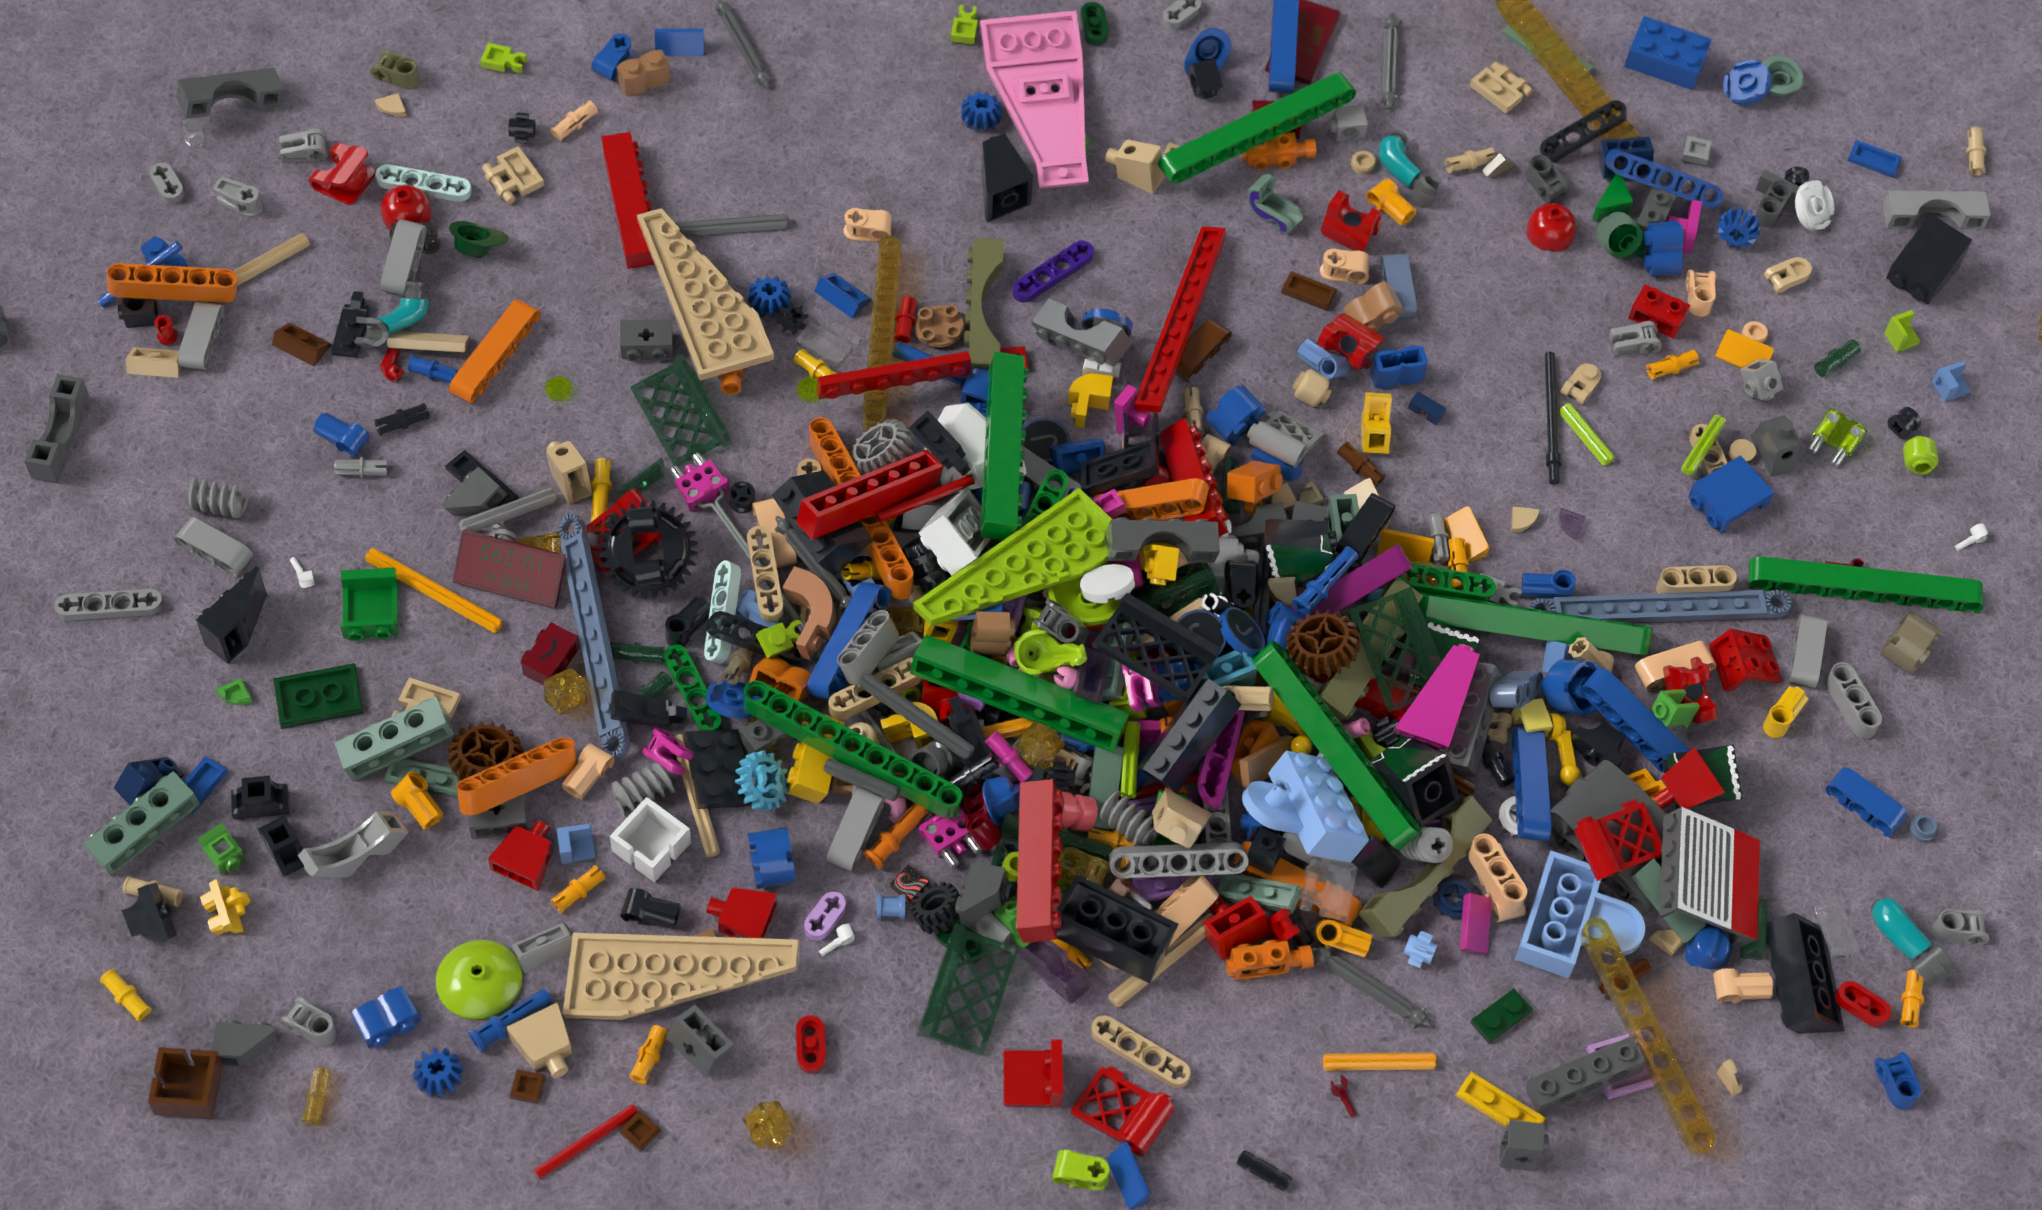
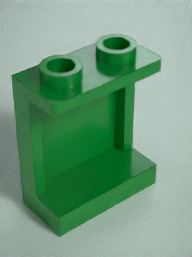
M396 568L341 570L343 617L340 628L343 639L361 641L366 637H376L380 640H386L391 638V636H398V577Z

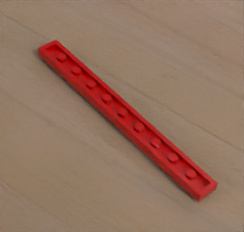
M1201 226L1134 402L1135 411L1160 413L1226 239L1225 228Z

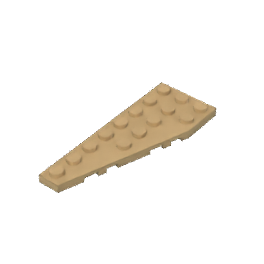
M661 208L637 215L641 231L699 380L774 360L773 350L758 313L744 302V298L739 292H735L731 288L728 280L707 257L699 253L695 244L680 232V228Z
M573 933L563 1016L575 1019L623 1020L791 973L798 969L800 942L797 939Z

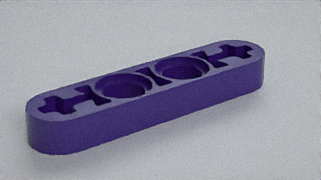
M1084 240L1073 243L1018 279L1013 285V297L1022 303L1032 301L1092 261L1093 246ZM1078 250H1080L1081 252L1087 251V254L1084 255L1083 253H1081L1078 255ZM1060 262H1065L1069 264L1070 267L1068 269L1061 270L1057 268L1056 264ZM1039 275H1047L1050 277V280L1048 282H1040L1037 280V277ZM1020 288L1024 290L1029 288L1028 293H1026L1025 291L1020 293Z

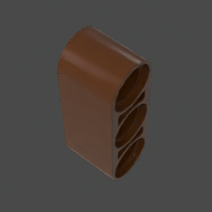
M1208 318L1188 338L1175 374L1184 381L1190 382L1188 379L1193 374L1196 375L1206 365L1204 363L1209 358L1212 359L1221 350L1220 347L1223 343L1229 342L1232 332L1213 318Z

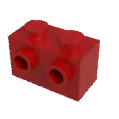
M1644 284L1632 305L1628 319L1637 323L1652 321L1656 323L1657 332L1675 339L1691 305L1657 288Z

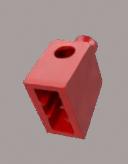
M1693 748L1661 777L1667 787L1653 797L1662 810L1677 801L1680 807L1687 809L1724 793V790L1697 750Z
M536 821L530 831L519 826L515 827L489 856L490 870L538 891L553 854L552 843L546 839L551 830L550 827L541 821Z
M734 887L731 888L726 901L711 897L706 913L719 917L718 930L728 937L764 938L777 907V894Z

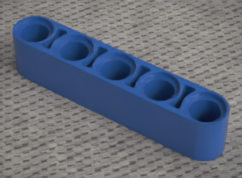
M1299 0L1273 1L1268 92L1292 94L1294 91Z
M1613 149L1606 155V166L1621 176L1691 201H1701L1702 205L1707 207H1715L1722 201V190L1709 181L1621 149ZM1618 156H1623V164L1620 167H1614L1615 159ZM1645 164V173L1638 176L1637 168ZM1668 172V180L1660 184L1659 178L1661 174ZM1690 180V189L1683 192V183ZM1712 188L1713 196L1705 200V192Z
M868 582L859 584L808 680L807 691L810 696L829 700L834 693L846 688L848 681L837 662V657L871 614L876 611L887 610L892 596L889 587Z
M1597 668L1581 687L1582 695L1620 733L1626 736L1625 738L1660 772L1663 773L1664 771L1662 761L1668 760L1667 754L1690 751L1605 668Z
M1515 727L1512 735V759L1518 837L1547 842L1551 833V812H1549L1550 797L1545 734L1543 730L1527 732L1525 728Z

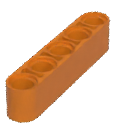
M117 263L107 269V290L112 296L120 298L228 303L237 296V275L229 269Z
M519 299L514 300L453 377L449 386V392L470 404H475L474 400L476 397L482 395L490 383L488 382L493 376L496 377L503 368V362L507 358L510 359L518 348L517 344L521 339L524 340L533 329L531 326L535 321L538 322L540 320L541 311Z
M1195 478L1117 491L1127 512L1113 518V520L1125 517L1129 520L1154 518L1156 521L1200 514L1204 511L1209 486L1205 481ZM1099 494V495L1094 496V497L1092 498V500L1095 499V498H1097V497H1099V496H1101V495H1103V494Z
M565 737L552 740L461 780L457 784L460 812L469 816L480 814L571 773L577 765L574 740Z
M1244 841L1241 845L1248 855L1252 843ZM1235 853L1230 863L1239 862L1242 855ZM1282 858L1279 859L1272 875L1266 874L1250 865L1241 872V874L1300 885L1302 893L1296 906L1307 912L1311 910L1317 913V917L1323 920H1333L1351 927L1363 907L1356 897Z

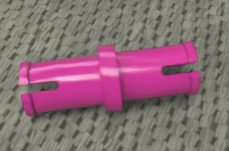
M998 730L984 741L1000 759L999 763L1002 766L1005 765L1019 780V783L1024 782L1034 773L1018 755L1019 751L1016 747L1013 749L1000 735Z

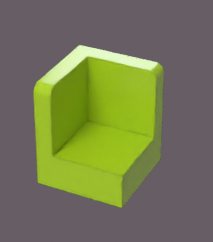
M1912 310L1891 317L1884 332L1896 352L1914 347L1920 342V339L1910 326L1915 316Z

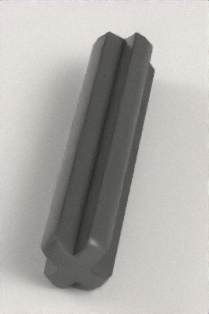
M827 759L823 767V771L827 774L888 800L895 801L900 793V789L897 786L834 759Z

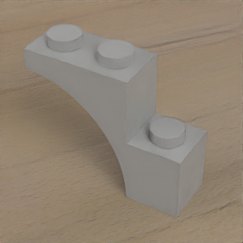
M376 811L362 825L349 834L322 846L304 848L298 857L304 864V869L311 877H349L353 875L369 855H387L391 853L409 832L395 812Z

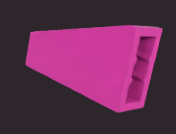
M1459 644L1457 647L1453 645L1398 722L1393 733L1446 751L1450 745L1480 654L1475 653L1474 648Z

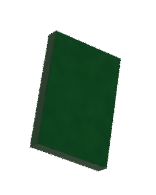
M355 663L273 678L281 729L364 713Z

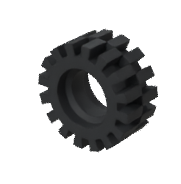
M941 882L939 886L937 883H934L930 889L927 886L923 889L925 891L923 894L919 892L916 895L918 899L912 900L911 903L913 905L910 906L911 913L923 932L926 931L927 934H932L933 931L935 934H940L941 929L946 932L949 930L948 926L952 925L954 927L957 925L955 921H960L959 913L955 911L957 898L960 894L951 883Z

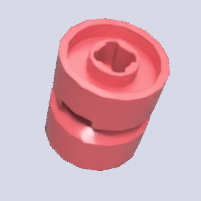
M1062 791L1063 806H1059V813L1062 816L1063 828L1084 833L1089 832L1096 822L1097 802L1092 797L1083 795L1072 796L1071 793Z

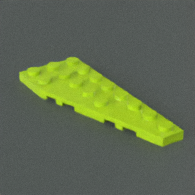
M1078 488L915 601L914 610L930 626H934L1084 576L1089 571L1108 562L1106 530L1110 520L1113 519Z

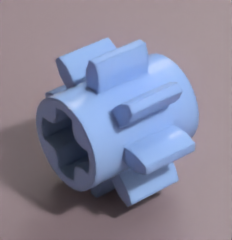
M1420 931L1418 937L1410 935L1403 953L1410 956L1408 964L1418 968L1421 967L1423 962L1430 965L1437 948L1436 944L1431 943L1433 935Z

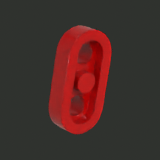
M1846 981L1840 985L1836 992L1835 998L1840 1007L1872 1027L1885 1025L1891 1016L1890 1005L1857 982ZM1846 996L1852 997L1853 1001L1848 999ZM1873 1011V1012L1877 1013L1878 1016H1875V1015L1871 1014L1870 1012Z
M814 1015L804 1016L796 1024L797 1064L806 1073L820 1071L826 1062L824 1023ZM813 1029L816 1033L813 1036H807L805 1031ZM808 1056H815L817 1060L814 1063H809L806 1061V1058Z

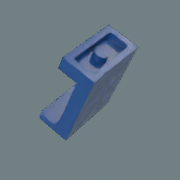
M1740 455L1695 482L1688 497L1691 505L1697 510L1700 509L1706 516L1708 524L1712 528H1717L1722 534L1730 523L1754 508L1759 507L1763 509L1768 506L1774 491Z

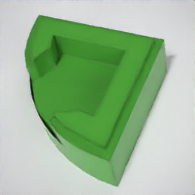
M242 678L216 689L219 697L227 703L233 705L253 703Z

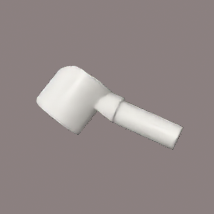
M1981 523L1973 526L1970 529L1972 536L1955 545L1956 550L1960 551L1970 544L1984 542L1988 534L1985 525Z
M292 557L290 562L296 570L300 587L315 586L312 570L303 572V568L296 557Z
M850 924L841 925L836 929L839 938L834 939V941L819 950L822 957L836 947L844 946L854 941L855 936Z

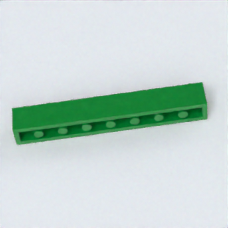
M995 351L988 373L980 537L1005 540L1015 531H1018L1022 523V516H1018V510L1021 509L1023 494H1019V488H1022L1024 473L1020 472V467L1023 466L1025 452L1021 451V446L1024 445L1026 431L1022 430V424L1024 425L1027 413V410L1023 409V404H1025L1027 399V388H1023L1027 381L1028 367H1024L1025 356Z
M925 634L913 656L910 674L983 701L986 704L1109 752H1115L1125 732L1130 714L1128 712L1062 688Z

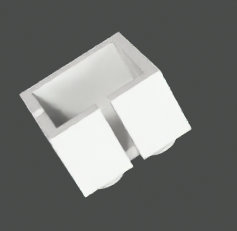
M646 797L610 835L612 852L630 865L635 863V869L655 883L671 866L670 858L675 861L691 844L690 828Z

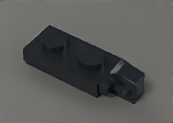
M353 291L350 304L344 305L331 349L332 355L358 358L360 347L354 344L353 341L357 337L364 336L366 324L356 323V317H369L368 307L364 306V292Z
M929 411L908 427L911 433L939 460L943 467L945 466L949 470L953 466L962 476L971 470L968 467L969 465L962 459L966 455L962 446Z
M614 690L611 693L612 720L663 728L664 726H671L672 723H682L687 719V708L677 705L672 706V701Z
M958 695L948 699L953 713L947 716L952 732L974 746L975 750L972 756L964 760L966 765H972L992 752L990 747L984 743L986 738L975 711H972L971 706L964 708Z

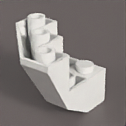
M970 403L945 406L938 421L962 446L963 451L966 453L962 459L969 465L968 467L971 470L962 476L953 466L949 470L944 466L938 487L970 474L973 476L975 484L968 486L969 490L983 487L986 417ZM1025 463L1020 467V472H1023L1024 475L1027 474Z

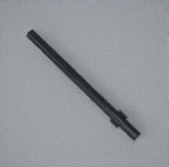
M1547 352L1545 353L1548 435L1546 466L1549 467V483L1556 485L1560 482L1559 467L1562 465L1561 454L1558 450L1555 353Z

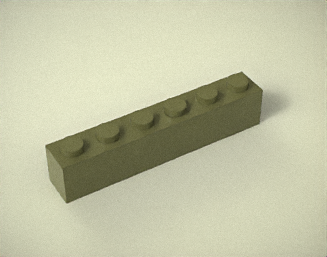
M1398 576L1386 585L1357 630L1360 635V652L1357 653L1356 661H1350V668L1342 667L1340 674L1336 671L1331 672L1330 678L1327 677L1318 691L1319 696L1339 722L1344 718L1346 720L1350 719L1357 709L1354 705L1357 699L1361 700L1370 688L1367 685L1369 680L1376 678L1383 668L1380 665L1383 658L1387 659L1394 651L1395 646L1393 643L1395 639H1400L1408 628L1405 625L1408 619L1414 618L1420 610L1418 603L1423 595Z

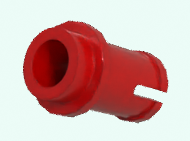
M166 315L158 316L154 322L158 331L157 340L163 345H170L177 340L178 333L173 328L172 320L169 316L167 318Z

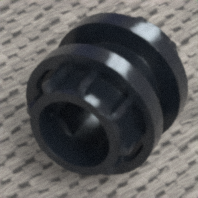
M918 536L908 542L902 551L910 566L915 570L913 584L915 586L920 585L922 589L930 591L949 579L951 574L940 567L937 562V556L932 550L927 549L920 539L921 536Z

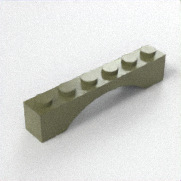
M974 238L973 248H968V263H973L972 268H967V283L972 284V289H966V304H971V310H966L965 325H970V331H965L964 346H969L971 357L969 374L972 368L989 370L994 351L1000 352V342L993 336L985 322L982 313V302L989 287L1003 272L1004 239Z
M1473 796L1460 798V802L1448 809L1441 817V828L1448 831L1453 840V850L1450 856L1440 863L1429 862L1424 870L1405 886L1390 892L1374 894L1358 914L1379 937H1395L1400 934L1405 928L1404 923L1421 910V903L1438 890L1437 885L1439 882L1452 874L1457 861L1468 855L1474 838L1479 834L1487 833V827L1493 819Z

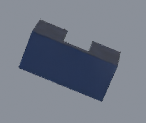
M1419 391L1410 400L1408 409L1416 414L1419 413L1420 409L1422 410L1421 412H1426V420L1434 425L1438 424L1446 411L1444 406Z

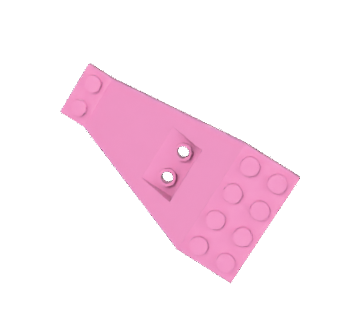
M1066 11L981 20L980 28L986 71L1035 163L1038 189L1088 184L1089 178L1085 154L1083 56L1077 12ZM1051 86H1057L1059 92H1053ZM1032 88L1035 94L1029 95L1026 90Z

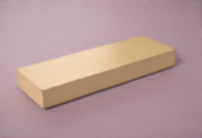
M397 331L391 333L387 338V347L464 353L469 346V336Z

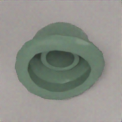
M1778 55L1771 56L1763 61L1762 64L1768 67L1772 76L1771 88L1768 91L1771 95L1785 97L1802 86L1804 80L1803 72L1791 58Z

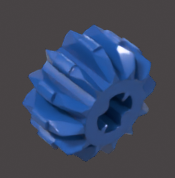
M978 90L975 95L968 93L966 100H963L961 104V118L965 121L967 127L974 125L975 132L979 127H982L985 133L988 126L995 129L997 122H1000L1002 118L1001 102L998 101L996 95L989 96L988 90L984 94H980Z
M1742 206L1738 211L1731 207L1728 212H1724L1721 215L1717 232L1720 233V240H1727V246L1733 244L1738 249L1742 245L1747 249L1751 243L1754 244L1757 241L1758 234H1760L1761 224L1759 223V216H1752V209L1746 212Z
M766 275L764 280L757 277L755 284H750L748 302L751 308L756 312L759 311L761 318L766 313H769V316L773 318L774 312L779 314V309H787L790 303L791 291L786 281H780L778 275L773 279Z
M433 1047V1054L428 1055L422 1052L423 1061H415L416 1071L413 1072V1078L418 1081L417 1087L420 1091L426 1089L427 1095L431 1097L435 1090H437L439 1097L443 1098V1089L447 1088L448 1091L454 1093L455 1087L453 1083L461 1084L462 1078L459 1074L463 1072V1066L458 1063L459 1057L456 1053L450 1055V1051L447 1048L438 1053L437 1048Z

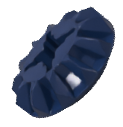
M1447 877L1439 882L1437 885L1438 890L1432 896L1434 906L1440 910L1441 915L1445 914L1454 919L1455 917H1462V900L1464 895L1468 893L1477 894V892L1467 880L1460 877ZM1457 889L1458 898L1462 900H1459L1453 906L1452 899L1447 898V896L1451 897L1454 890Z

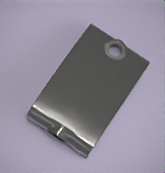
M1603 760L1585 778H1578L1568 789L1566 796L1549 811L1551 812L1550 834L1556 838L1555 842L1568 853L1571 851L1576 855L1575 859L1588 863L1573 830L1578 827L1577 821L1588 816H1592L1593 820L1600 819L1622 810L1621 804L1637 799L1638 803L1644 802L1663 843L1664 816L1667 814L1617 766L1608 760ZM1638 811L1632 812L1629 822L1640 828L1642 824L1641 817ZM1613 821L1607 822L1610 832L1619 836L1621 825ZM1627 829L1624 840L1635 845L1638 834ZM1644 837L1641 848L1650 853L1655 852L1656 850L1651 840ZM1622 846L1620 854L1624 863L1630 862L1633 851ZM1661 855V856L1656 857V858H1654V859L1656 860V862H1657V863L1660 865V867L1662 868V855ZM1648 861L1601 880L1613 892L1616 890L1615 893L1626 903L1635 907L1641 915H1647L1654 906L1631 876Z

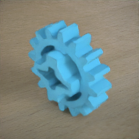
M765 750L746 755L745 759L740 760L739 763L742 767L736 769V773L740 775V778L735 780V783L741 784L742 788L738 793L745 794V804L752 802L753 810L760 808L761 812L779 808L780 804L787 801L784 796L788 794V788L786 787L787 778H785L784 774L788 770L787 768L781 769V759L774 761V753L766 755Z

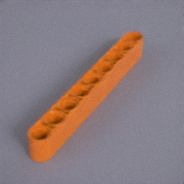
M823 417L813 419L809 424L810 447L821 468L829 474L835 485L837 486L861 476L832 422ZM876 514L860 520L874 540L865 549L885 586L890 588L892 597L900 600L909 598L913 594V569L887 522L879 523Z

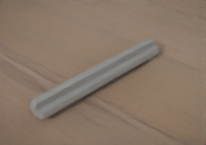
M551 488L542 490L460 521L459 528L461 531L464 529L474 532L550 505L555 502L556 494Z

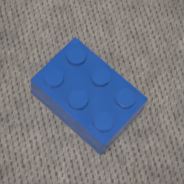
M1643 16L1629 49L1624 67L1693 90L1707 57L1712 39Z

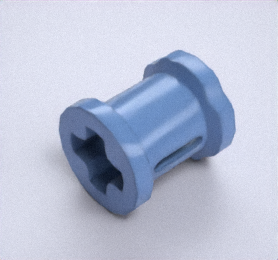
M877 894L876 919H881L882 916H890L905 920V894H901L900 897H882V894Z

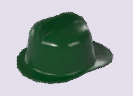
M1614 212L1601 220L1596 231L1597 240L1611 256L1622 260L1643 257L1642 251L1645 247L1643 230L1629 215L1624 212Z
M455 221L449 226V231L454 236L455 249L464 255L475 258L487 255L491 246H500L509 240L508 235L502 231L483 227L468 221Z

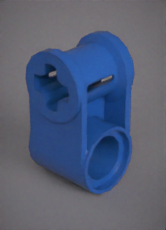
M626 34L612 36L605 47L595 56L591 70L615 82V78L618 75L617 66L623 61L633 59V52L630 49V37Z
M1900 1052L1896 1057L1888 1059L1880 1057L1875 1059L1874 1068L1880 1082L1883 1083L1892 1105L1900 1110L1910 1109L1921 1093V1085L1913 1071L1908 1055L1905 1052ZM1900 1090L1906 1091L1910 1096L1903 1095Z

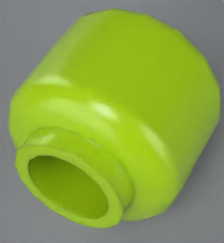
M1915 436L1903 445L1904 464L1910 472L1925 475L1938 465L1937 446L1931 438Z

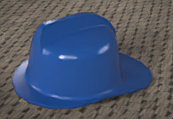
M1216 27L1207 28L1201 31L1195 38L1184 60V70L1188 78V67L1192 64L1211 59L1216 60L1220 72L1231 51V40L1224 30Z
M1007 776L991 779L986 777L983 784V797L987 811L993 822L998 826L1002 824L1006 816L1019 808L1018 794H1020V784H1012Z
M1706 923L1707 925L1686 943V961L1690 966H1698L1710 970L1727 966L1733 946L1730 945L1729 938L1721 931V928Z

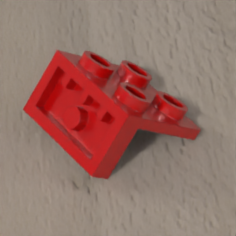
M1730 628L1708 644L1717 664L1716 669L1724 691L1735 690L1749 679L1770 683H1780L1783 681L1780 667L1772 651L1771 642L1766 635Z
M1051 1039L1050 1050H1005L1003 1052L1004 1106L1062 1107V1039Z

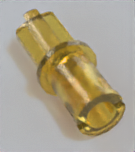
M324 1067L314 1069L310 1089L305 1093L307 1102L301 1121L305 1125H321L324 1103L329 1099L326 1094L331 1076L330 1069Z

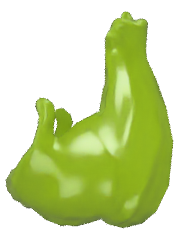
M1028 631L1017 638L1014 643V655L1017 664L1029 675L1048 672L1055 673L1061 666H1080L1087 660L1084 644L1080 646L1074 643L1061 644L1055 637L1048 635L1046 631Z

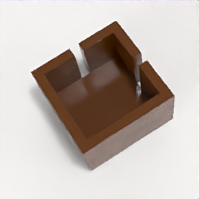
M159 1047L154 1068L156 1077L152 1078L148 1104L153 1114L213 1119L223 1068L218 1051L191 1049L190 1056L195 1065L191 1066L190 1058L185 1049Z

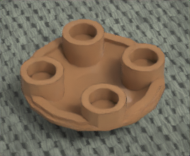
M953 304L946 306L937 305L930 308L923 307L918 311L914 330L917 338L923 344L930 347L943 348L954 344L961 338L964 333L965 322L962 315L958 312V308Z

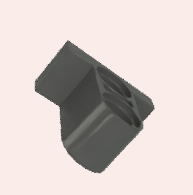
M1764 170L1755 189L1765 194L1760 201L1755 216H1759V223L1762 227L1770 228L1776 224L1787 206L1796 210L1795 199L1799 186L1767 170Z

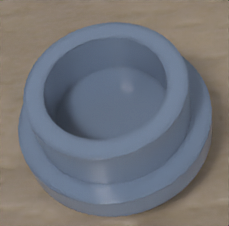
M1920 815L1911 821L1909 830L1915 839L1928 842L1935 838L1938 827L1936 821L1931 816Z

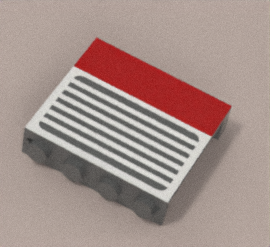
M1683 807L1665 815L1663 821V845L1661 849L1662 869L1660 873L1659 917L1664 918L1676 911L1730 932V945L1733 947L1741 948L1757 941L1760 840Z

